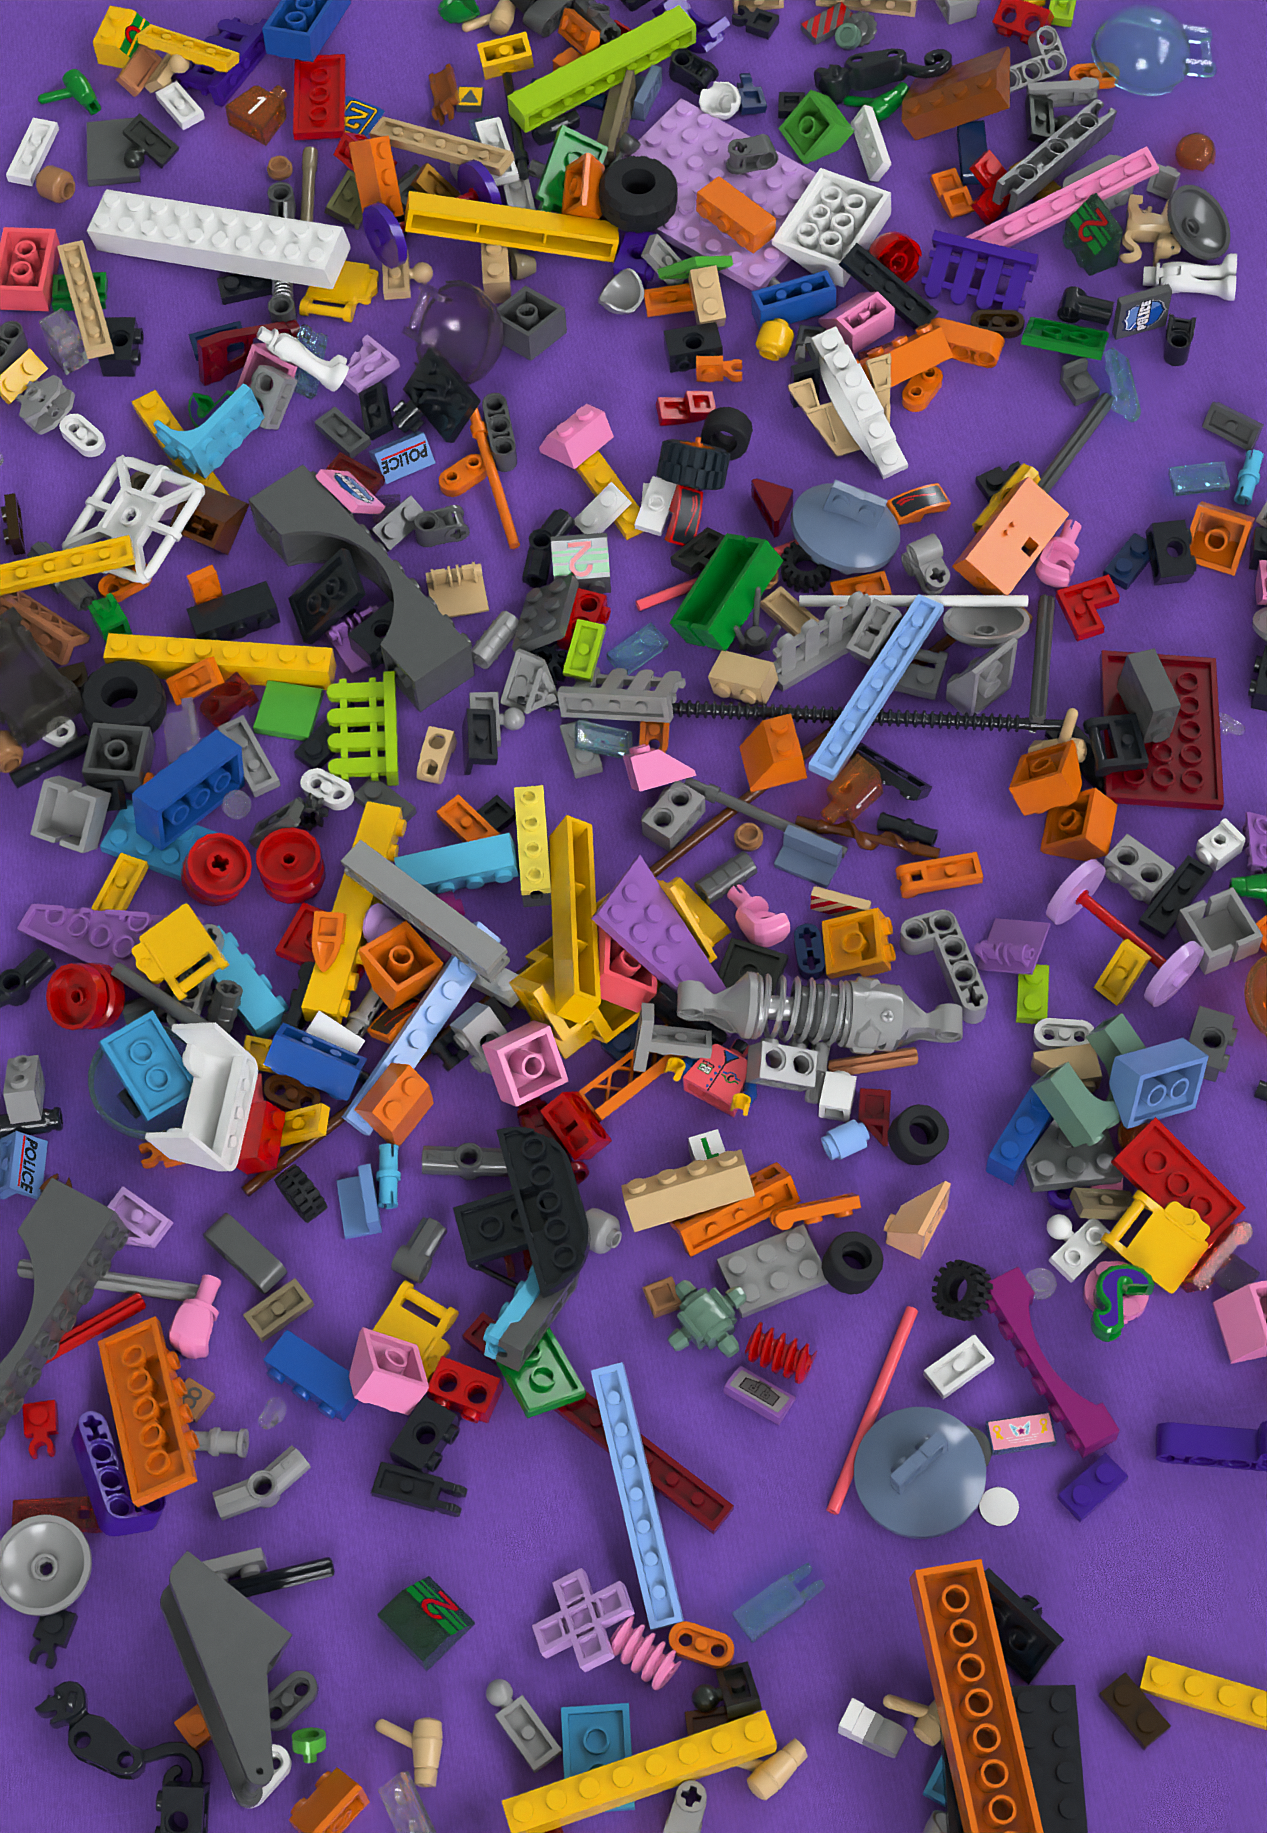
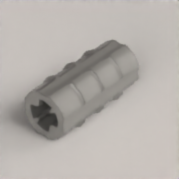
M502 611L492 621L489 628L484 631L481 638L475 642L471 649V654L477 666L488 669L498 659L499 654L506 649L511 639H514L519 620L513 614Z

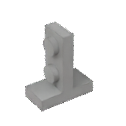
M642 1003L633 1051V1071L646 1072L649 1052L661 1055L688 1056L694 1059H710L712 1053V1031L654 1025V1004Z

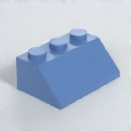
M1184 1038L1116 1056L1112 1065L1109 1086L1123 1126L1129 1129L1149 1123L1155 1117L1159 1120L1195 1109L1209 1056Z

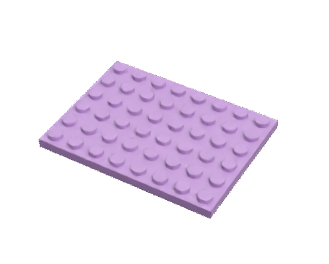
M680 98L638 140L642 144L634 154L622 157V159H625L628 156H648V158L659 160L676 177L678 187L676 211L666 224L650 232L657 233L664 241L692 257L732 256V267L720 270V273L752 291L766 288L771 278L776 277L792 259L772 245V239L755 253H751L745 247H741L728 234L721 232L708 219L699 215L696 211L697 192L720 176L776 218V235L816 173L777 152L778 162L770 169L747 172L742 175L730 173L726 168L727 159L730 157L728 153L729 143L734 139H743L750 136L722 120L704 113L700 108Z

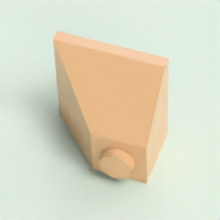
M944 1181L901 1205L896 1215L891 1213L884 1226V1231L887 1232L886 1244L920 1260L947 1209L951 1183Z

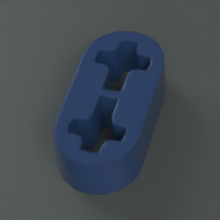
M805 923L798 926L794 932L797 968L802 978L809 980L813 977L814 980H817L823 975L825 969L821 933L815 925ZM809 934L811 947L806 948L803 935ZM808 957H813V963L816 965L814 970H810L807 965Z

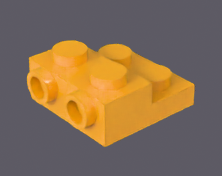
M878 907L822 921L826 975L830 979L860 973L862 977L891 971V962L896 960V954L893 945L888 942V935L893 934V926L890 918L885 917Z

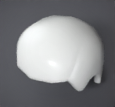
M715 81L709 89H702L699 105L704 113L724 121L731 118L739 110L741 96L738 89L731 83Z

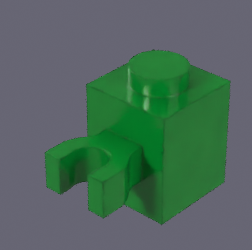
M109 593L105 598L94 600L91 605L87 606L92 621L105 644L108 633L132 634L127 617L113 594Z

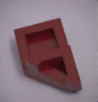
M860 1088L858 1120L865 1125L866 1129L883 1147H888L891 1090Z

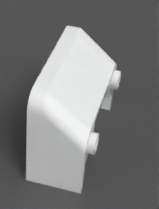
M216 1022L173 1024L171 1030L187 1043L182 1056L183 1065L194 1076L181 1129L170 1128L167 1132L146 1133L145 1139L169 1159L215 1171H233L238 1164L258 1077L257 1062L247 1050Z

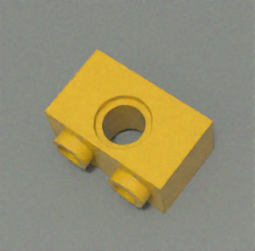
M526 32L477 44L485 80L502 76L505 72L514 73L534 68L533 56Z

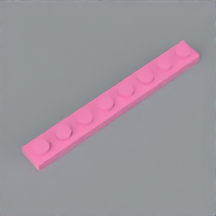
M1146 146L966 237L1011 247L1071 217L1075 212L1079 213L1078 209L1080 206L1084 210L1087 209L1083 204L1084 202L1091 207L1159 173V167Z

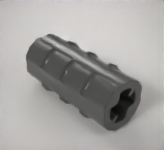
M742 851L733 858H729L721 866H717L710 873L705 874L704 877L694 883V887L699 897L706 904L710 905L727 894L733 886L736 888L738 884L746 882L757 874V868L751 857Z
M221 980L217 983L214 994L211 995V1004L208 1006L207 1016L204 1018L210 1023L216 1022L229 1035L234 1026V1019L237 1017V1009L241 1004L242 987L231 980Z

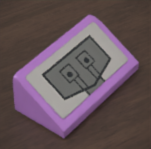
M742 1366L738 1367L724 1385V1394L777 1425L781 1424L796 1397Z

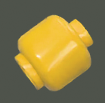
M775 318L773 321H766L762 324L755 342L762 357L771 361H777L779 358L787 356L794 339L793 330L788 326V322Z

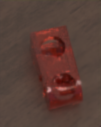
M237 672L224 681L225 683L213 690L200 705V712L215 727L229 722L233 715L246 705L252 707L259 701L252 687Z

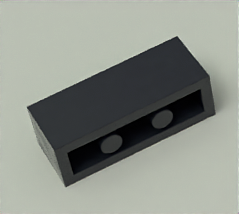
M266 581L186 609L197 639L229 641L235 638H242L260 629H268L281 622L277 605Z

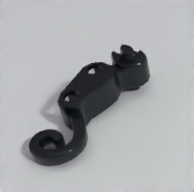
M891 48L858 53L848 57L844 63V68L840 65L832 64L829 65L828 69L817 68L814 71L815 86L821 94L829 96L833 102L843 103V99L850 94L851 89L854 91H868L892 82L902 81L908 75L925 79L941 76L952 67V55L944 49L932 50L924 56L925 66L907 62V54L903 49ZM890 54H898V55L892 56V57H889V56H888V55H890ZM855 59H862L858 62H852Z
M66 1681L53 1688L54 1696L47 1695V1699L35 1707L37 1714L41 1718L53 1717L50 1720L52 1728L58 1729L69 1726L68 1746L78 1760L119 1779H137L145 1772L147 1763L170 1756H179L185 1758L191 1764L192 1774L189 1781L203 1782L204 1765L196 1749L189 1744L172 1741L149 1749H141L129 1744L120 1732L104 1717L88 1713L87 1693L78 1682ZM81 1738H91L90 1744L87 1747H77V1743ZM130 1756L134 1758V1762L130 1767H120V1762L124 1757ZM174 1765L166 1771L163 1776L162 1786L168 1781H176L182 1776L183 1770L180 1765Z

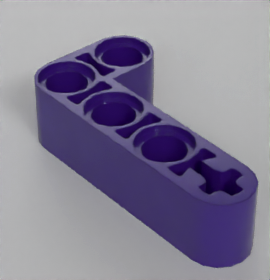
M94 1411L83 1413L78 1420L71 1443L99 1528L109 1536H123L153 1530L157 1526L165 1508V1497L163 1496L140 1507H137L132 1502L130 1489L106 1419L100 1413Z
M1267 1421L1262 1422L1258 1430L1174 1422L1160 1423L1156 1426V1460L1172 1464L1267 1472Z

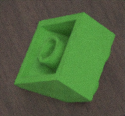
M810 90L778 128L805 164L838 151L854 132V129L832 99L814 90Z

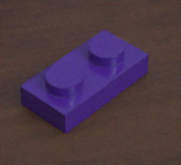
M1105 1452L1060 1492L1057 1499L1081 1522L1125 1483L1129 1476Z

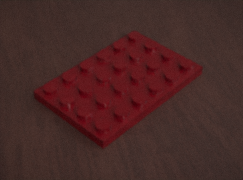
M1101 651L1100 685L1102 717L1129 714L1117 690V684L1127 655L1136 652ZM1157 654L1181 703L1171 735L1162 742L1155 743L1152 741L1144 743L1149 760L1147 769L1112 772L1107 776H1103L1104 795L1116 804L1222 811L1224 793L1216 658ZM1102 730V741L1107 759H1113L1114 754L1107 730Z

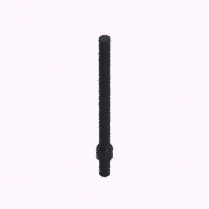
M505 72L502 75L508 110L507 96L515 90L512 74ZM508 110L514 146V161L518 169L519 179L527 180L529 178V157L524 149L521 127L510 116Z

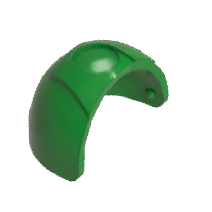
M442 0L437 8L440 16L449 23H465L480 15V10L475 0Z

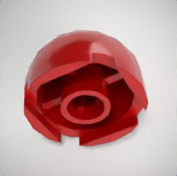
M896 231L883 233L877 237L868 251L904 283L910 281L918 272L920 267L917 264L919 256L922 258L919 244L908 235Z

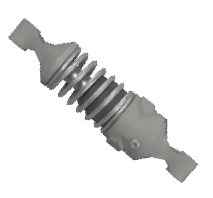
M747 971L733 986L717 994L710 992L699 981L688 980L678 984V1017L688 1021H710L727 1033H738L742 1039L751 1038L756 1040L764 1032L766 1038L774 1039L778 1034L780 1039L786 1042L793 1034L794 1039L798 1043L803 1042L806 1037H808V1040L813 1045L823 1040L826 1045L830 1046L836 1041L840 1047L849 1048L852 1053L871 1055L873 1051L894 1052L897 1048L918 1040L952 1043L963 1038L961 1006L957 1004H941L934 1011L926 1013L909 999L900 985L880 983L877 978L858 976L855 981L845 980L843 982L840 980L837 985H831L828 979H825L822 984H817L812 977L809 979L807 986L801 985V979L796 976L792 984L791 997L786 996L787 980L784 975L779 977L776 995H771L772 978L769 973L765 975L763 980L759 973ZM767 1019L776 1020L771 1035ZM782 1021L789 1022L786 1036L783 1032Z

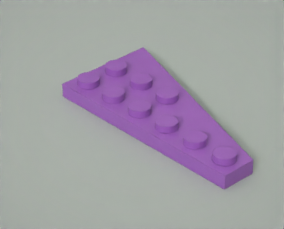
M641 855L637 856L591 919L662 984L664 983L677 995L678 984L688 980L702 982L705 988L713 994L727 989ZM726 1032L727 1037H731L733 1033Z
M31 904L17 930L86 964L103 963L113 968L117 963L121 962L152 983L146 975L137 969L136 959L131 949L140 943L139 937L169 914L164 916L138 911L111 909L98 911L85 907L72 909L59 905ZM197 916L203 925L205 920L200 916ZM164 980L155 986L164 991L168 983Z

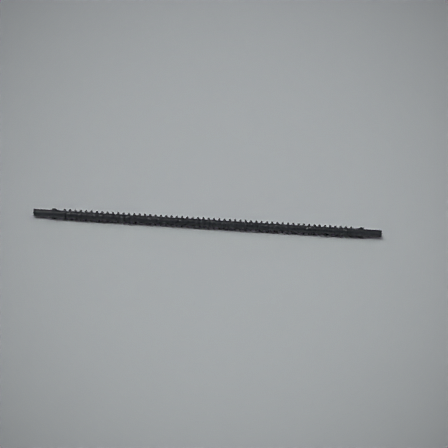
M518 696L517 704L526 705L525 697ZM680 700L679 703H672L673 716L679 714V717H682L683 714H687V717L690 718L694 714L696 718L703 715L705 719L708 715H711L713 719L716 716H720L721 719H724V716H728L731 720L733 716H736L738 720L741 717H745L746 720H749V717H753L757 721L760 717L763 721L766 718H774L791 713L792 719H795L797 723L800 719H803L804 723H807L808 720H812L813 723H816V720H820L823 724L827 720L829 724H832L843 711L841 707H838V710H834L831 706L829 710H826L825 706H822L821 709H817L816 706H813V709H809L805 705L802 709L799 705L796 708H792L790 704L787 708H784L782 704L779 707H775L774 704H771V707H767L765 703L762 707H759L758 703H755L754 706H750V703L742 706L741 702L736 706L733 705V702H730L729 705H725V702L717 705L716 701H713L711 705L708 704V701H705L704 704H700V701L692 704L691 700H688V703H683V700ZM559 701L549 703L540 708H545L546 711L552 712L554 709H560ZM881 709L871 725L874 726L875 723H879L880 726H883V723H888V726L891 727L895 723L897 727L900 724L908 727L909 724H913L914 728L919 724L922 728H925L926 725H930V728L938 725L939 729H942V726H947V729L955 726L956 730L962 726L964 730H967L968 727H972L973 730H976V727H980L982 731L985 728H989L990 731H993V728H998L999 732L1002 728H1005L1007 732L1010 729H1015V732H1018L1019 729H1025L1030 733H1036V730L1061 731L1064 720L1044 719V723L1038 725L1037 723H1031L1029 717L1019 718L1018 714L1015 718H1012L1010 714L1007 717H1002V714L994 717V714L991 713L987 717L985 713H982L981 716H977L976 713H973V716H969L966 712L962 716L959 712L956 715H952L950 711L947 715H944L942 711L939 714H935L934 711L926 714V711L923 710L922 714H919L917 710H914V713H909V710L901 713V710L898 709L894 713L892 709H889L888 712H884V709Z

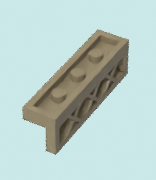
M626 70L623 83H619L609 90L597 142L609 147L603 162L605 170L620 153L619 140L628 131L634 100L637 95L633 70Z

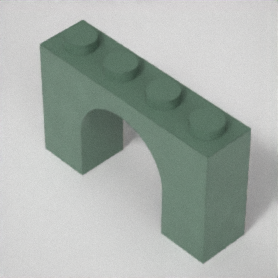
M1123 1013L1102 1021L1086 1036V1039L1104 1063L1109 1079L1116 1056L1146 1048ZM1069 1062L1048 1070L1031 1086L1074 1148L1085 1143L1088 1146L1094 1145L1104 1137L1102 1132L1105 1129L1112 1128L1121 1121L1111 1089L1105 1101L1098 1099L1085 1087Z

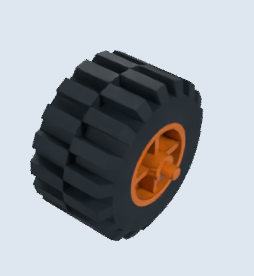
M697 436L695 442L668 439L662 441L656 475L667 482L690 488L719 490L725 486L730 454L724 449L700 443L701 437Z

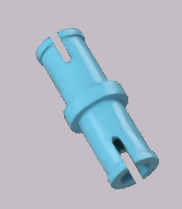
M1253 449V453L1251 450L1246 452L1243 469L1239 471L1237 477L1239 484L1234 496V501L1237 504L1245 505L1246 501V504L1250 505L1252 502L1255 485L1259 484L1260 481L1259 470L1264 458V454L1259 450Z
M390 1143L379 1145V1171L376 1172V1180L379 1181V1208H384V1204H386L385 1209L398 1207V1181L401 1180V1173L398 1171L399 1146L396 1144L393 1145L392 1149Z

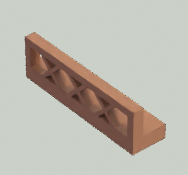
M22 591L0 596V617L20 627L27 644L61 666L69 663L75 646L89 642L90 635Z

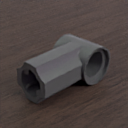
M423 1217L407 1245H402L396 1252L391 1269L419 1284L422 1283L430 1271L432 1257L447 1234V1229L438 1221L430 1217Z

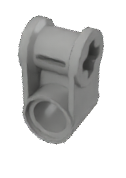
M689 1780L683 1782L678 1787L663 1833L701 1832L707 1801V1793L701 1783ZM690 1791H695L697 1799L701 1801L694 1802L692 1807L686 1806V1799L682 1796H688Z

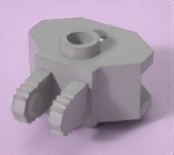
M55 375L40 382L37 380L35 383L29 381L26 385L28 389L25 394H18L15 398L21 404L19 416L39 435L55 429L73 407L75 394L62 384L63 381Z

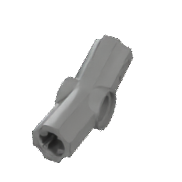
M291 1445L264 1470L256 1471L249 1479L212 1492L221 1520L224 1521L258 1507L270 1508L276 1505L281 1494L311 1468L310 1464ZM263 1484L272 1485L271 1490L267 1494L259 1495L256 1493L259 1486Z

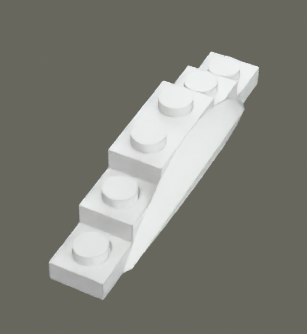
M835 326L811 337L812 343L819 355L820 372L827 393L836 412L853 439L868 459L876 465L883 479L907 469L908 463L896 442V436L884 415V409L860 363H857L837 327Z

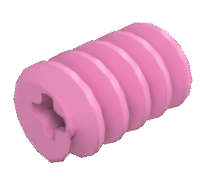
M632 1615L616 1629L609 1640L610 1644H612L614 1656L621 1654L620 1661L624 1665L632 1662L631 1671L633 1673L642 1671L641 1679L644 1682L653 1679L652 1689L659 1690L672 1678L679 1668L681 1661L673 1662L676 1654L675 1650L666 1655L663 1654L666 1645L664 1641L656 1646L652 1644L655 1633H651L644 1638L642 1636L645 1628L644 1624L633 1629L632 1624L635 1617Z

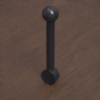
M482 1264L471 1267L514 1289L518 1285L517 1282Z

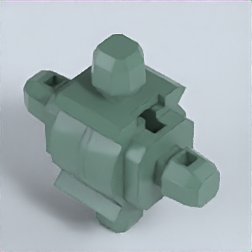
M687 1280L677 1284L675 1287L676 1294L682 1302L679 1306L681 1312H679L677 1318L682 1328L680 1330L676 1328L669 1335L667 1340L675 1351H681L689 1346V1341L692 1340L699 1350L705 1345L709 1349L717 1346L729 1358L738 1353L740 1350L739 1344L733 1336L735 1331L734 1324L737 1322L733 1308L738 1309L747 1299L741 1287L734 1286L730 1288L723 1297L716 1287L708 1292L705 1287L697 1291L692 1283Z

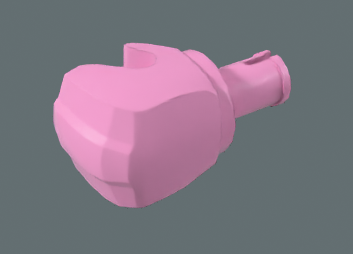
M1071 519L1064 522L1060 536L1052 537L1044 547L1035 568V572L1041 582L1059 589L1068 587L1070 576H1072L1075 566L1073 561L1077 559L1079 554V548L1075 541L1082 527L1080 523L1075 521L1071 529Z
M740 884L737 885L740 893L733 886L728 891L727 897L738 908L735 918L739 928L749 942L768 948L783 941L790 932V922L785 913L775 915V913L768 912L769 906L764 898L761 896L751 897L744 886Z
M202 1275L195 1298L183 1301L177 1309L169 1329V1340L172 1347L179 1351L182 1356L190 1359L206 1358L208 1356V1344L213 1322L217 1320L219 1315L218 1310L212 1304L221 1286V1280L211 1275Z

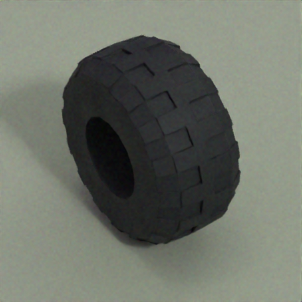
M628 156L613 163L604 171L600 179L599 202L601 212L608 222L623 231L635 233L653 231L666 224L676 211L678 200L676 177L659 160L648 158V156Z
M115 661L101 666L87 677L84 684H82L78 698L83 721L90 733L94 722L150 727L153 735L162 725L167 712V699L160 679L152 669L135 661ZM120 699H135L131 704H129L126 707H111L115 702H117Z

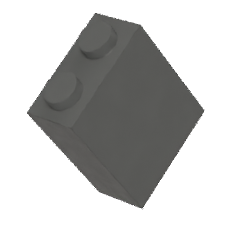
M1155 648L1128 654L1117 684V690L1128 713H1136L1143 742H1162L1171 735L1181 703Z

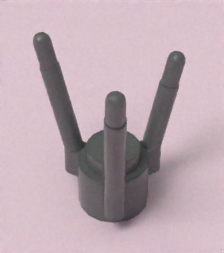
M760 587L755 589L752 627L747 629L743 636L739 626H734V631L739 641V649H745L747 653L752 655H758L764 650L769 651L771 643L781 629V626L777 624L767 637L766 632L759 627Z

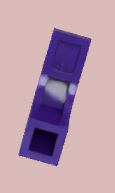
M664 0L652 9L655 17L678 5L696 24V43L686 49L695 53H706L724 40L723 36L725 33L723 30L731 25L726 16L712 22L700 18L686 0Z

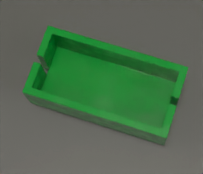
M727 533L669 624L688 644L702 647L706 645L708 648L726 651L736 636L734 626L737 625L741 628L754 608L756 587L761 588L762 596L784 560L766 539L746 538L742 535Z

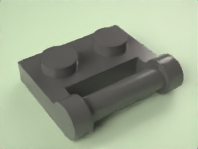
M919 649L913 659L936 664L935 669L910 663L893 691L935 700L948 662L949 653L944 651L936 653Z

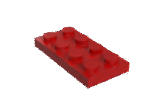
M345 54L317 55L313 62L295 59L294 140L342 138L346 125Z
M1156 1117L1111 1160V1163L1138 1190L1149 1196L1163 1209L1169 1202L1175 1201L1185 1208L1195 1210L1199 1214L1200 1219L1210 1227V1233L1205 1239L1208 1247L1246 1208Z

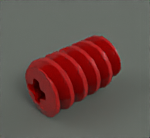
M759 1322L753 1330L745 1350V1354L748 1352L749 1362L754 1363L760 1357V1367L766 1368L772 1362L771 1369L773 1373H778L784 1367V1378L789 1379L795 1373V1383L801 1384L807 1378L818 1350L810 1355V1344L808 1343L800 1350L797 1349V1338L786 1344V1333L784 1332L775 1339V1328L773 1327L764 1334L762 1333L763 1323Z

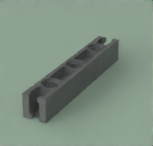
M1096 98L1001 177L996 183L992 201L1000 205L1004 201L1002 198L1011 194L1007 211L1010 213L1018 211L1112 131L1117 111L1110 108L1106 115L1098 118L1099 111L1103 108L1104 103Z

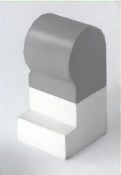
M852 1698L839 1724L838 1733L883 1755L895 1758L908 1733L907 1730L896 1722L886 1719L879 1713L865 1707L864 1703Z

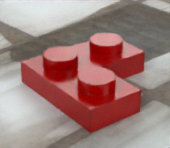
M990 149L983 152L969 168L985 188L970 206L986 225L993 223L1009 205L1011 194L1006 195L1002 198L1004 201L1000 205L992 201L996 183L1007 171Z
M1109 574L1056 590L1055 595L1077 641L1103 634L1105 627L1097 609L1117 604L1120 599V595Z

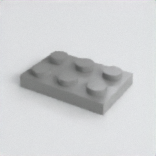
M804 1224L717 1259V1265L728 1289L740 1286L747 1296L745 1303L738 1308L741 1318L828 1284L821 1268V1259Z

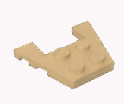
M889 353L867 360L866 365L874 388L873 390L890 424L891 354ZM812 378L787 386L788 391L836 458L861 450L843 424L832 402L820 405Z

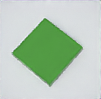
M694 256L657 269L658 276L661 280L688 279L689 272L692 269L716 265L717 271L732 267L733 260L732 256Z
M268 680L253 726L254 733L305 741L313 733L324 696L323 689Z

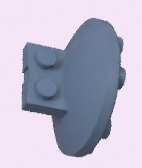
M835 480L834 483L821 484L809 488L798 497L792 509L791 528L799 545L811 556L815 563L824 564L846 575L866 573L882 568L892 560L900 543V528L893 513L886 506L888 500Z
M909 1407L884 1416L867 1431L856 1452L854 1480L858 1497L863 1507L879 1525L903 1537L929 1539L954 1531L972 1516L984 1493L986 1464L978 1440L959 1419L947 1412L930 1407Z

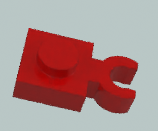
M54 1399L23 1404L24 1436L27 1439L34 1438L29 1444L31 1457L33 1459L38 1458L37 1450L41 1446H47L48 1455L54 1457L56 1448L49 1435L59 1434L57 1402Z

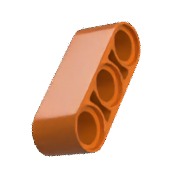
M934 318L931 320V325L942 328L953 355L951 359L985 368L996 366L1005 344V339L999 333L944 318Z

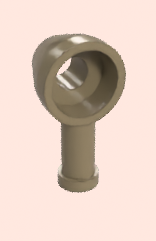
M508 247L511 273L514 280L525 279L536 273V260L534 256L519 253L517 248Z

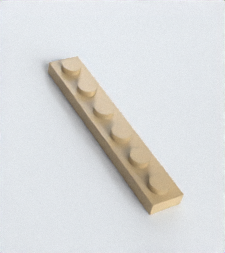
M384 116L369 133L371 138L389 135L392 147L461 165L473 159L477 160L488 169L490 174L500 177L515 160L513 151Z
M83 240L57 246L87 359L114 354Z

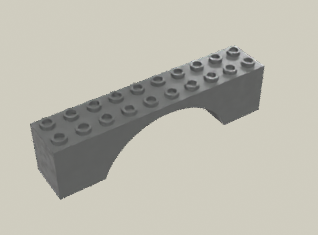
M302 464L248 499L256 531L288 567L307 563L325 564L341 548L350 551L357 572L375 583L388 599L394 603L391 625L380 644L385 670L395 671L396 686L417 710L422 712L475 675L473 667L475 660L471 654L472 643L465 633L460 634L455 629L452 619L447 614L442 615L432 597H426L421 592L417 581L414 578L409 579L404 574L401 564L396 559L393 561L390 559L385 547L379 541L376 543L371 538L367 527L364 524L359 525L355 521L353 513L345 506L342 507L338 499L316 479L317 473L314 471L310 472Z
M51 1178L17 1230L31 1258L34 1273V1295L29 1318L22 1334L9 1354L0 1362V1440L6 1432V1425L12 1415H16L22 1408L24 1396L29 1388L34 1387L38 1383L43 1366L47 1360L52 1359L57 1353L59 1341L64 1333L69 1332L73 1328L78 1311L82 1305H86L92 1298L94 1286L99 1278H103L108 1273L115 1253L122 1250L128 1240L129 1230L114 1210L54 1178Z

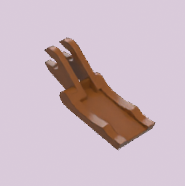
M450 63L445 65L446 68L435 75L433 73L428 75L434 98V106L431 109V113L435 121L439 119L440 126L445 124V115L448 114L449 121L454 119V106L460 103L454 70Z

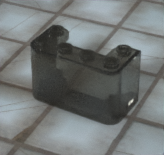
M12 607L0 615V723L2 725L7 724L11 730L9 732L10 735L15 738L19 746L23 744L28 748L80 714L84 704L78 688L71 680L68 681L65 676L60 674L34 641L32 633L24 625H21L22 617Z

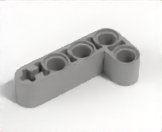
M1043 26L1032 33L1028 39L1032 59L1010 66V94L1027 88V83L1044 82L1065 70L1067 59L1058 33L1053 27ZM1040 35L1046 38L1047 45H1043L1040 42ZM1048 59L1055 63V70L1049 67ZM1026 68L1032 71V79L1027 77L1025 73Z
M941 909L905 920L901 926L899 942L902 951L908 955H919L933 950L954 1003L962 1007V1020L970 1024L981 1022L986 1015L988 994L954 914L949 910ZM945 926L948 929L942 931L938 930L936 927ZM915 934L918 935L920 938L911 939L908 937V935ZM954 951L959 955L950 956L947 954V952ZM966 977L969 981L961 982L957 978Z

